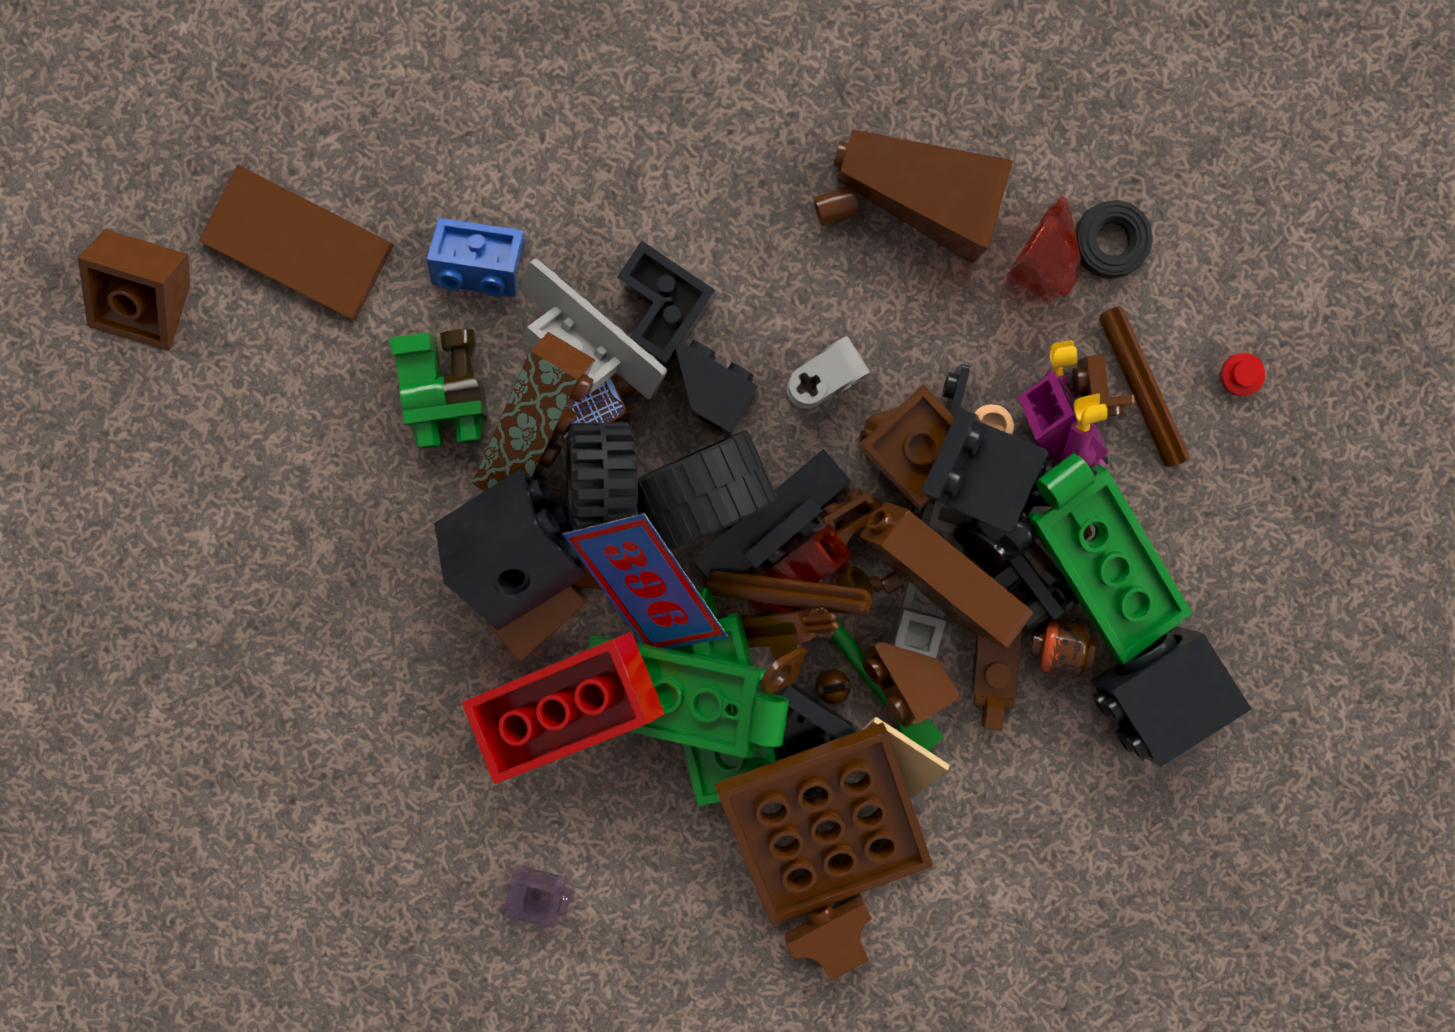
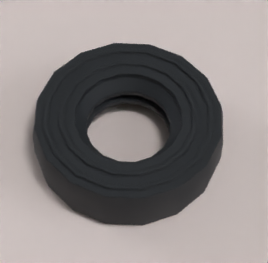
M1120 200L1100 202L1087 210L1076 224L1073 236L1074 252L1082 267L1095 276L1107 279L1125 277L1140 268L1149 256L1153 242L1151 224L1144 212L1132 203ZM1105 224H1117L1126 231L1128 245L1122 254L1116 256L1107 255L1097 245L1098 231Z

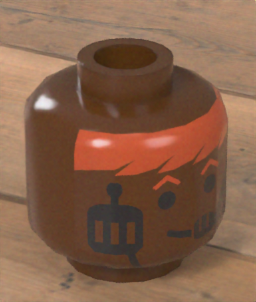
M1057 618L1046 622L1043 631L1034 630L1030 655L1038 656L1039 669L1044 673L1078 678L1084 670L1091 671L1097 637L1090 636V629L1084 623Z

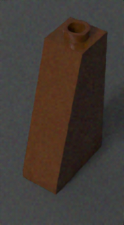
M885 502L881 508L877 509L870 516L867 527L859 536L958 626L1007 649L1033 614L1026 605L908 509Z

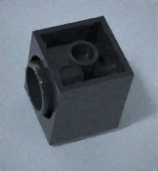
M521 468L434 523L444 584L497 630H500L586 577L581 559L562 535L572 532L568 508L565 505L558 506L552 500L551 494L544 483L539 479L533 481Z
M1179 626L1172 628L1132 660L1127 661L1125 664L1117 662L1118 664L1091 680L1097 691L1092 694V698L1106 717L1111 715L1118 723L1120 728L1115 731V734L1123 747L1129 753L1134 751L1140 760L1148 759L1160 767L1252 709L1204 633Z

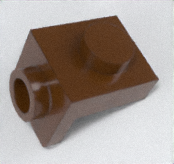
M1104 354L1086 356L1077 360L1078 368H1073L1072 383L1076 394L1081 393V397L1099 393L1100 404H1105L1107 407V417L1122 415V406L1135 404V395L1109 398Z

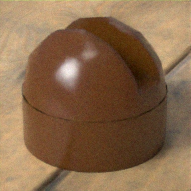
M825 670L816 681V690L819 697L827 703H840L850 693V681L841 670ZM844 682L845 689L824 693L823 686Z

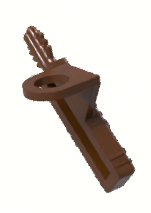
M820 607V609L812 608L811 610L808 608H795L788 611L741 615L749 648L769 646L776 660L761 680L760 686L767 694H772L795 682L807 652L801 643L807 642L816 636L819 638H831L834 635V630L839 628L838 622L835 621L836 615L834 613H827V609ZM781 670V676L773 681L776 674Z

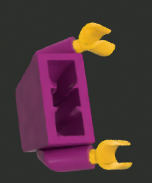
M1073 340L1056 342L1050 346L1049 350L1052 370H1048L1045 378L1019 395V401L1036 441L1048 451V454L1058 464L1071 454H1076L1090 468L1096 464L1106 468L1108 464L1106 456L1108 449L1095 422L1107 419V407L1105 404H1100L1099 393L1076 399L1066 387L1068 374L1063 371V367L1077 365V350Z

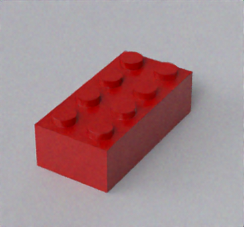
M632 632L461 702L494 784L647 725L665 714Z

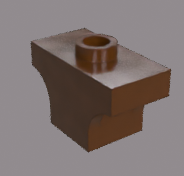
M860 893L833 908L829 904L813 910L808 915L810 920L785 933L786 945L794 960L810 958L817 961L824 968L830 981L869 961L860 936L863 927L872 918Z

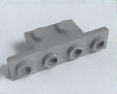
M533 259L529 262L520 285V290L546 313L526 328L523 339L534 347L550 332L594 358L595 362L588 375L594 379L588 392L589 395L617 373L645 398L651 399L657 393L667 373L666 368L655 357L647 353L627 336L622 329L614 325L594 308L588 300L581 297L561 280L555 272L547 268L538 259Z

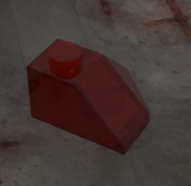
M1060 195L1051 203L1006 276L1047 302H1051L1059 294L1065 298L1079 278V275L1074 271L1081 261V256L1067 198Z

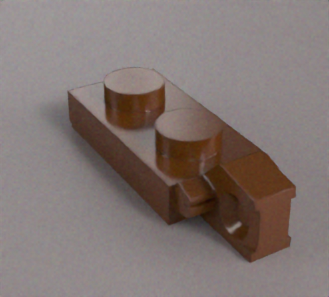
M1022 629L1008 649L976 634L971 693L974 694L973 704L983 706L981 726L984 729L1002 730L1005 708L1014 707V698L1017 696Z

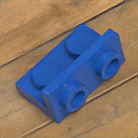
M438 218L427 257L431 283L448 290L464 289L483 292L495 297L501 295L515 297L518 289L516 274L525 241L524 230Z

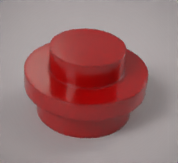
M1250 353L1232 355L1222 365L1220 372L1221 382L1225 389L1233 395H1251L1257 392L1264 383V365L1258 357Z

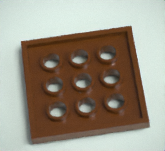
M883 722L715 784L717 795L772 925L933 867L892 743ZM852 772H866L865 777L859 782H845L846 777ZM819 786L825 788L818 797H803L805 791L811 787ZM770 802H780L783 804L775 813L768 814L761 811ZM865 806H878L877 810L869 816L862 817L857 815L859 810ZM833 820L837 822L831 830L824 832L816 830L817 826L824 821ZM783 836L796 837L788 846L775 845V842ZM877 839H889V842L882 848H869ZM845 853L849 855L841 863H829V860L836 854ZM804 868L808 870L803 877L796 879L788 877L795 869Z

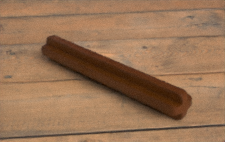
M1117 306L1103 312L1099 316V320L1133 395H1135V400L1164 465L1174 467L1189 459V454L1124 309L1121 306Z
M716 570L709 574L706 584L708 592L714 596L808 609H820V607H823L830 612L865 616L870 612L872 595L865 589Z

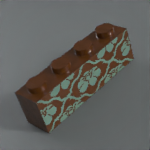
M550 332L529 351L472 481L473 485L486 491L520 468L533 481L539 479L545 484L547 477L541 473L544 467L549 469L556 460L562 448L556 442L560 435L565 436L577 417L578 413L574 412L572 408L576 401L579 403L583 401L593 384L594 379L588 375L595 362L594 358Z

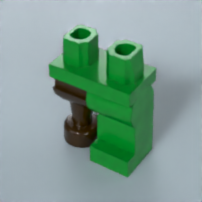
M458 329L440 333L443 351L451 352L452 375L441 376L437 340L429 332L389 338L391 352L395 356L400 399L403 408V422L405 425L412 427L417 448L428 449L443 446L440 424L455 422L458 443L483 441V418L489 416L485 390L481 382L474 377L468 351L476 346L475 332L472 329Z

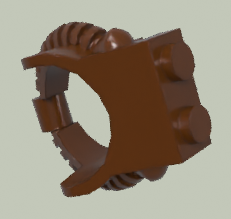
M857 488L846 495L848 500L839 505L837 502L828 505L823 509L824 514L821 515L826 525L822 534L831 543V546H829V552L832 553L830 559L834 562L832 565L834 569H837L838 575L850 568L846 546L851 535L858 528L866 526L870 516L883 506L880 499L872 498L865 489ZM893 568L894 571L882 579H879L877 576H868L875 592H880L883 589L889 595L904 586L902 582L903 576Z

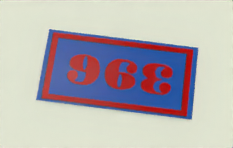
M645 514L562 534L642 644L671 649L728 637Z

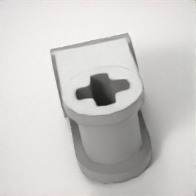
M848 336L825 348L809 362L797 368L789 379L786 394L794 406L800 409H810L837 392L841 393L852 386V383L854 385L871 372ZM801 378L807 383L814 381L817 384L813 390V397L807 392L801 395L797 392L801 384Z

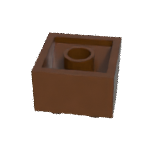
M104 229L78 257L87 326L169 351L190 287L188 254Z

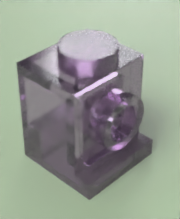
M518 864L511 876L502 917L554 928L558 915L566 916L572 890L565 888L567 876L531 869ZM534 889L548 891L549 897L545 900L536 898Z

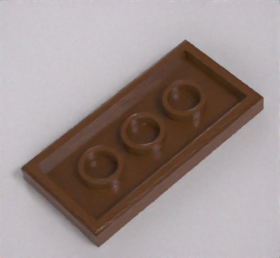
M238 164L199 239V242L356 321L394 246L391 242Z

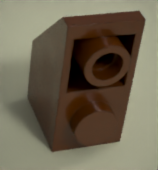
M884 642L875 644L860 652L865 660L863 667L867 676L873 683L880 686L887 698L885 705L889 714L895 721L901 722L903 728L921 723L961 698L939 659Z

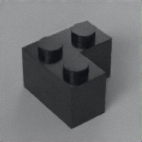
M641 241L617 276L622 287L651 305L630 338L647 353L655 357L660 364L669 368L677 356L676 346L679 341L685 343L716 298L715 289Z

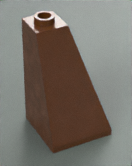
M852 129L848 143L839 142L833 167L841 169L837 181L847 187L852 186L856 193L965 261L974 263L989 248L1013 161Z

